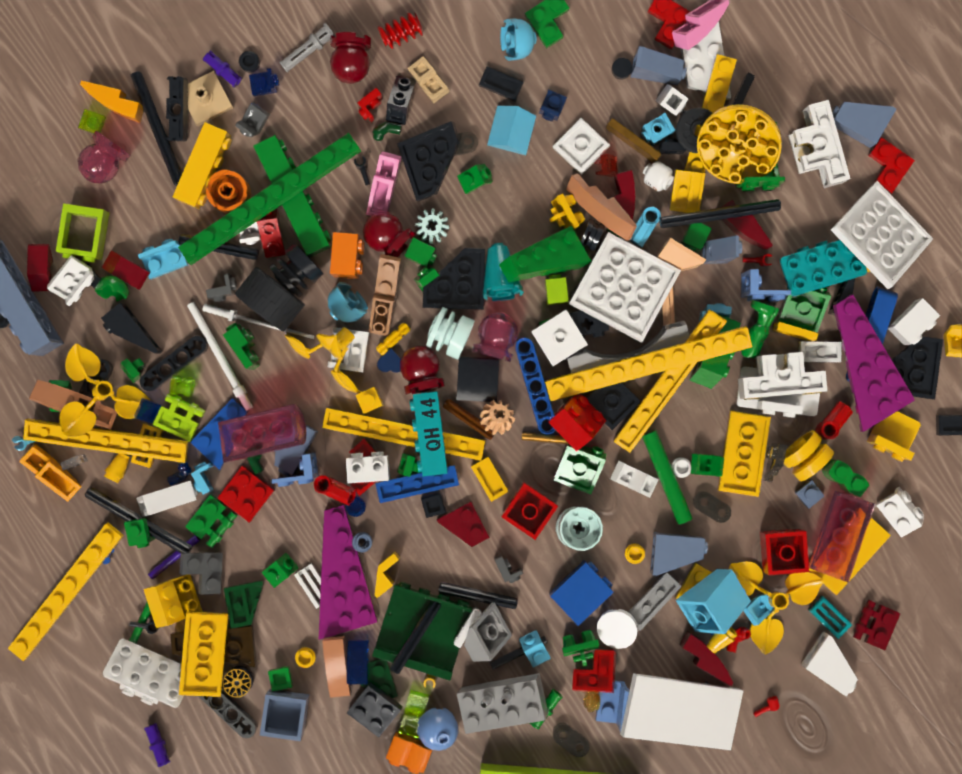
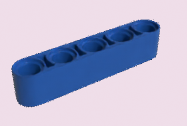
M877 286L873 291L865 316L883 345L897 302L898 293ZM848 372L846 373L847 381H849Z
M521 338L516 342L515 351L536 424L541 433L551 434L555 431L553 427L549 431H544L541 427L543 420H550L554 413L534 344L528 338ZM521 342L529 344L530 349L527 353H522L519 350L518 346ZM527 361H532L535 364L536 368L533 372L529 373L525 370L524 365ZM534 380L539 381L541 384V389L538 392H533L530 389V383ZM538 400H544L547 404L546 409L542 412L536 409V402Z

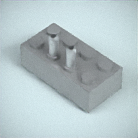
M540 673L464 686L457 692L465 734L545 721L548 715Z

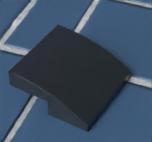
M460 357L456 400L491 402L494 400L497 402L499 359Z

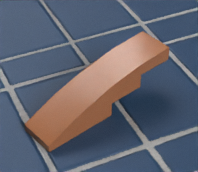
M578 173L572 175L566 188L569 194H573L578 204L609 230L627 241L630 240L637 225L614 197L607 199L596 185L589 187Z

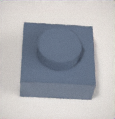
M809 480L794 492L808 509L824 497L812 480Z

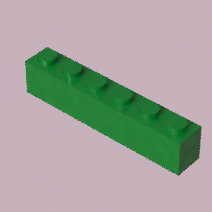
M275 135L253 145L272 184L296 168L292 158H287L284 152L287 151L284 141L282 139L278 140ZM301 191L282 204L306 255L311 258L331 248L329 242L332 239L328 231H323L320 225L323 223L321 216L318 212L314 213L311 207L314 205L310 194L305 195L304 191Z

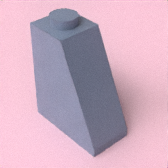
M639 46L633 58L630 77L678 86L680 81L685 78L686 67H683L684 60Z
M843 102L839 107H834L832 114L838 130L871 148L877 144L896 108Z
M279 412L277 416L275 466L279 468L278 471L289 476V474H296L300 466L299 459H302V455L307 453L318 431L283 412Z
M653 532L650 573L657 576L704 559V554H707L708 543L705 542V538L702 536Z

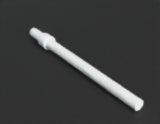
M195 302L188 304L187 306L230 381L234 389V395L240 399L246 411L252 409L253 406L246 395L247 391L244 385L241 386Z

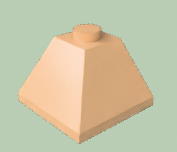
M672 238L664 243L656 256L681 271L697 268L706 261V259Z

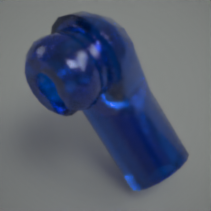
M188 462L180 463L178 465L180 471L167 477L170 486L185 480L189 476L192 469L191 466L189 467Z

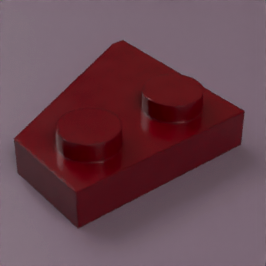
M471 501L437 519L440 525L471 547L490 538Z

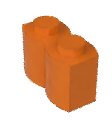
M395 732L386 759L394 766L399 767L403 765L408 767L410 772L419 774V772L424 773L432 750L426 747L421 740Z

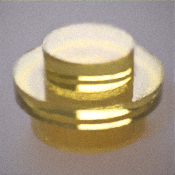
M588 692L585 695L584 707L587 708L588 712L599 710V694Z

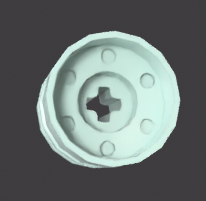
M442 307L429 329L426 347L432 348L436 340L438 341L436 351L439 352L444 344L448 345L446 355L459 360L475 320L462 316L458 323L454 322L455 312L452 311L447 319L445 316L448 309Z
M573 506L567 508L559 515L556 521L558 539L564 545L574 550L585 551L591 549L600 541L603 525L600 517L594 511L585 507ZM579 522V526L582 527V530H578L576 533V530L573 529V525H577Z

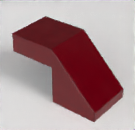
M28 244L27 277L32 292L49 291L47 285L52 280L50 267L53 263L49 244Z
M112 250L101 267L138 290L142 288L150 274L144 268Z

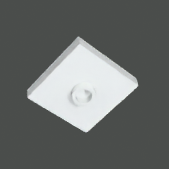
M582 118L553 145V149L581 175L610 147V144Z
M564 310L531 331L552 366L588 345L567 310Z

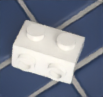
M71 255L47 285V289L65 299L66 305L71 306L73 302H77L80 299L85 286L89 287L93 282L92 267Z
M898 487L893 494L877 502L876 506L897 533L903 537L923 525L924 514L919 507H915L911 502L912 500L908 492Z

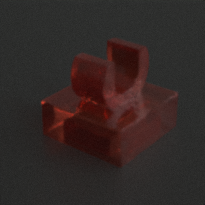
M611 154L600 155L601 160H596L594 164H601L602 169L595 172V174L615 177L618 174L616 156Z

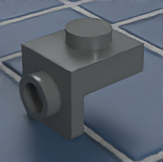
M250 103L242 120L236 122L235 126L247 137L260 134L270 114L256 103Z
M224 274L226 286L207 289V298L214 299V302L225 301L228 296L235 295V290H237L236 279L232 278L230 274Z

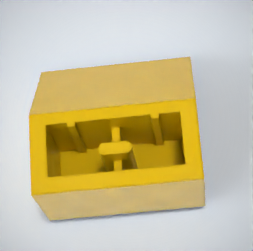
M190 574L143 589L156 628L169 626L186 619V611L203 612Z

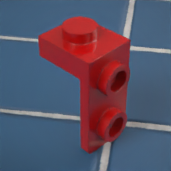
M278 209L273 210L257 221L266 258L285 255L279 227L280 215Z

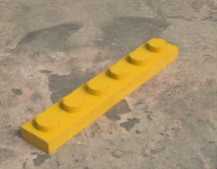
M716 55L701 108L714 113L724 107L737 59ZM696 125L694 132L696 136L699 135L702 127L700 125ZM688 153L684 171L705 173L706 168L702 164L698 153Z

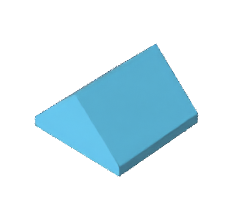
M497 106L487 145L526 155L536 115L519 106Z

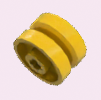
M811 430L792 443L781 455L780 461L787 468L794 467L792 474L802 482L822 469L832 458L834 451L827 444L820 445L821 437L815 430Z

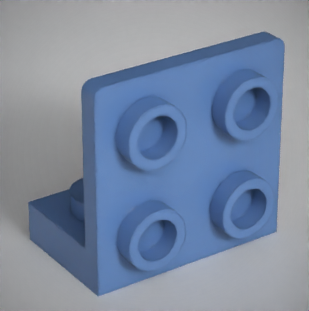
M750 269L741 274V298H747V301H760L767 298L769 302L785 300L786 296L791 295V290H759L762 284V276L759 275V269Z
M316 452L303 454L302 459H299L300 470L304 471V474L277 477L272 479V484L278 483V487L294 484L293 481H298V484L313 482L314 478L319 476Z
M624 681L614 682V693L598 692L595 717L596 721L616 723L620 732L629 695V688H627Z

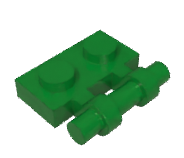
M211 494L185 527L200 539H203L208 534L210 539L206 544L213 548L217 542L219 543L222 540L224 532L232 527L233 521L238 515L233 511L227 516L223 514L228 506ZM219 519L222 523L217 530H214L212 526Z

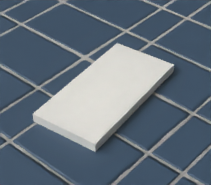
M633 673L620 735L625 738L731 750L743 690L734 687Z

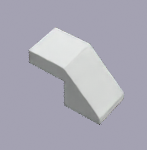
M618 461L610 478L649 498L659 480Z

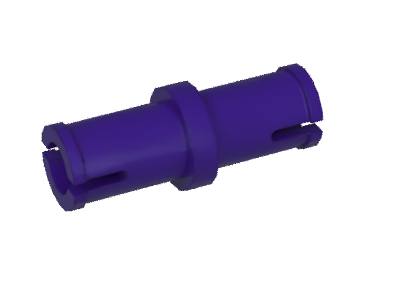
M210 50L204 56L203 61L210 65L219 77L222 76L229 82L233 88L242 81V77L236 74L227 62H223L217 57L213 51Z
M157 723L145 727L144 730L150 742L149 749L154 753L157 766L161 767L170 763L171 761L164 746L166 742L161 738Z

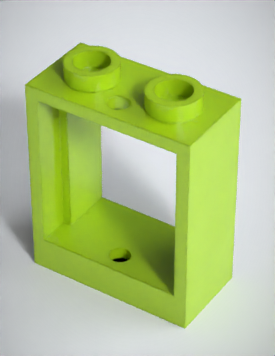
M63 203L56 252L63 254L62 258L66 259L72 255L74 257H83L82 261L95 263V259L102 260L110 213L103 209ZM72 215L97 219L92 252L66 248Z

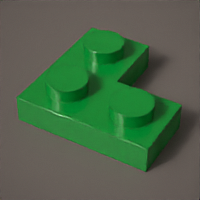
M544 0L524 15L546 49L564 37L554 20L569 11L570 8L565 0Z

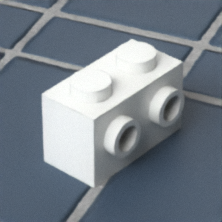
M923 298L917 299L888 327V330L903 345H915L922 339L923 336L921 334L925 330L928 331L936 325L937 322L935 320L940 315Z
M371 452V456L363 457V453H352L350 458H346L347 483L390 480L389 455H384V452Z

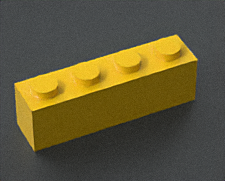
M204 122L172 196L173 198L199 210L201 206L205 205L207 201L206 187L209 179L216 172L217 168L220 169L224 160L222 156L231 145V135L227 131Z

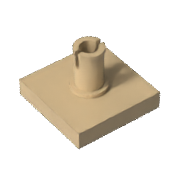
M214 71L188 83V110L198 127L204 124V122H208L234 108Z

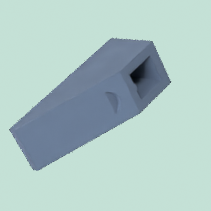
M739 235L706 241L702 248V257L706 259L703 264H727L738 258L739 254L742 253V241H739Z

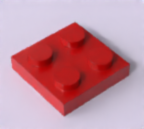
M241 466L218 496V499L250 523L275 489L245 466Z

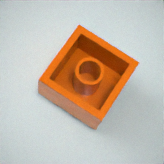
M333 232L330 274L334 278L359 279V275L363 274V263H361L360 256L361 254L364 255L365 242H363L358 234Z

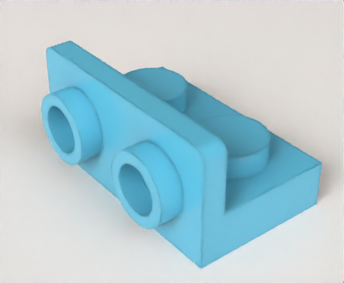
M168 239L161 242V246L156 248L154 246L147 247L142 250L143 253L138 254L139 259L143 261L145 269L150 272L149 279L152 280L189 265L178 248L180 246L178 241Z

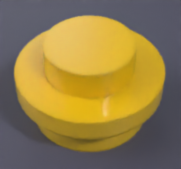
M633 543L625 549L624 554L628 562L638 564L643 561L645 551L641 545Z
M303 647L297 651L295 660L300 667L308 668L314 664L316 655L311 648Z

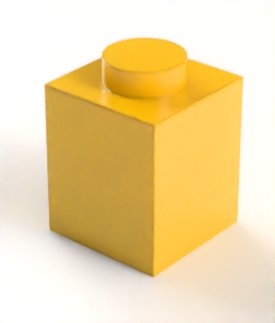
M376 387L355 395L363 414L384 406Z

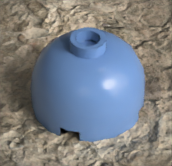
M432 708L426 711L418 721L417 734L422 743L431 750H446L457 739L459 733L458 722L453 713L446 708L438 710Z

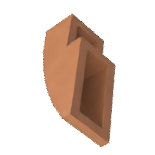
M345 636L324 638L322 643L330 698L350 696Z

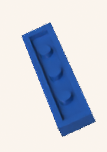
M455 465L447 467V474L423 477L422 473H417L410 477L404 476L375 483L379 502L384 503L458 486L459 481Z

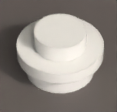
M679 457L672 462L671 466L675 476L684 478L690 474L691 463L688 459Z

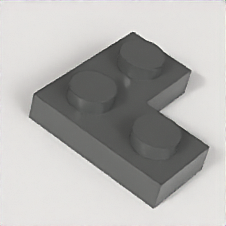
M181 553L180 574H199V594H221L223 553Z

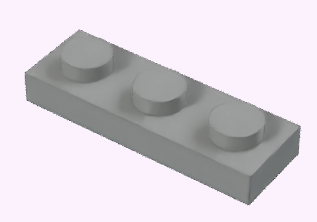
M667 572L628 611L635 618L637 628L640 631L682 587Z

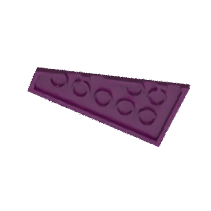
M850 295L833 305L838 330H840L842 338V349L846 356L845 363L851 390L854 393L856 402L855 409L860 420V432H864L915 401L854 295Z
M344 505L324 510L318 640L377 623L358 551L352 546L353 534Z

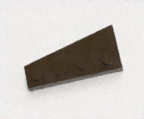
M253 625L232 629L231 627L227 628L224 662L236 665L243 664L249 667L257 666ZM173 632L170 634L172 655L182 656L184 632Z

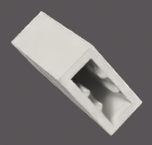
M187 481L137 497L136 499L141 515L145 517L195 501V496L198 493L194 484H191V481Z
M823 631L801 665L847 696L854 691L858 679L833 637Z

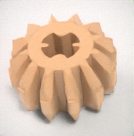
M493 400L490 404L484 405L480 417L482 418L481 425H487L485 431L491 429L493 435L497 431L502 435L505 430L509 431L511 429V424L514 423L515 418L512 417L514 410H508L509 404L504 406L502 405V400L498 404Z

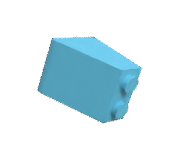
M716 569L681 595L676 602L695 632L725 634L751 600L732 569Z

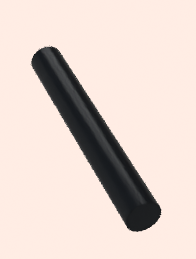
M545 636L540 637L544 645L548 643ZM520 647L490 662L492 669L494 670L525 655L524 650Z

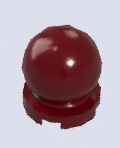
M338 32L336 37L331 35L330 45L335 50L331 54L330 66L335 78L348 84L361 82L368 75L370 68V59L366 51L371 48V37L364 35V38L356 37L355 32Z
M388 212L375 213L367 219L363 228L364 239L370 248L377 252H384V255L399 257L408 247L405 244L409 238L413 239L416 235L410 228L403 230L399 219Z
M414 346L407 349L402 355L400 371L403 378L409 382L408 385L404 386L405 395L431 391V388L445 387L444 379L437 377L440 370L439 359L430 348Z

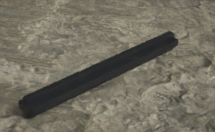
M140 71L131 74V79L172 182L177 186L182 176L181 170L169 140L166 139L167 135L144 77Z
M775 199L664 216L659 219L661 228H669L774 212L781 209V201Z
M92 487L88 488L85 493L86 498L125 521L144 518ZM147 520L150 536L179 553L191 552L192 546Z

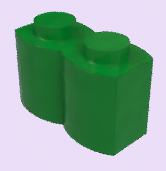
M830 459L822 469L827 479L838 483L839 487L848 494L861 497L870 486L862 475L853 473L850 466L842 461Z

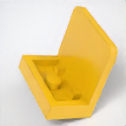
M897 411L874 425L867 442L873 444V448L882 453L885 451L891 453V457L898 461H911L915 453L909 451L921 424Z

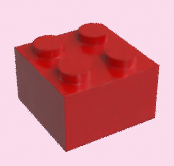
M580 393L574 395L563 404L549 420V423L577 452L594 438L607 420Z
M523 481L502 512L501 517L536 540L558 508V505Z
M787 529L760 532L762 568L765 574L779 575L810 572L807 533L805 530Z

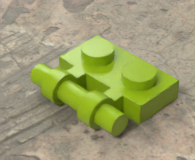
M168 393L165 401L171 403L170 408L161 406L153 425L191 442L200 424L194 421L193 418L195 415L202 418L205 410L199 408L198 404L188 403L178 395L173 396ZM178 407L188 411L186 417L176 412Z

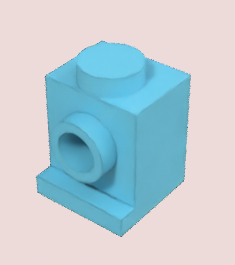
M663 113L658 118L645 124L641 129L643 131L641 135L646 143L649 142L653 146L672 135L675 129L666 113ZM658 126L661 132H655L654 127Z

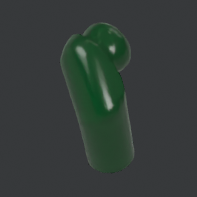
M383 122L374 127L372 131L373 139L382 141L387 133L400 135L402 125Z
M254 444L247 456V460L255 475L264 470L260 463L264 452V447L261 444Z

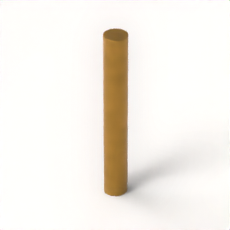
M522 432V440L567 444V441L561 435Z

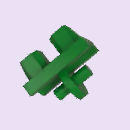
M592 630L581 633L583 643L575 644L573 635L564 636L563 656L580 653V655L572 656L573 661H582L583 666H587L586 660L594 657L592 652L585 654L584 652L599 648L598 639L595 640Z

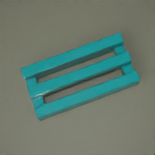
M822 595L808 609L837 639L852 626ZM823 603L846 624L844 627L821 606ZM817 609L840 630L838 633L816 612Z

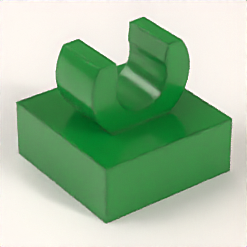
M126 358L120 363V368L135 383L140 379L139 371L144 368L145 364L140 358L136 359L133 363Z
M402 453L397 473L410 477L412 471L418 472L417 463L414 462L416 457Z
M289 666L268 671L272 692L293 687Z

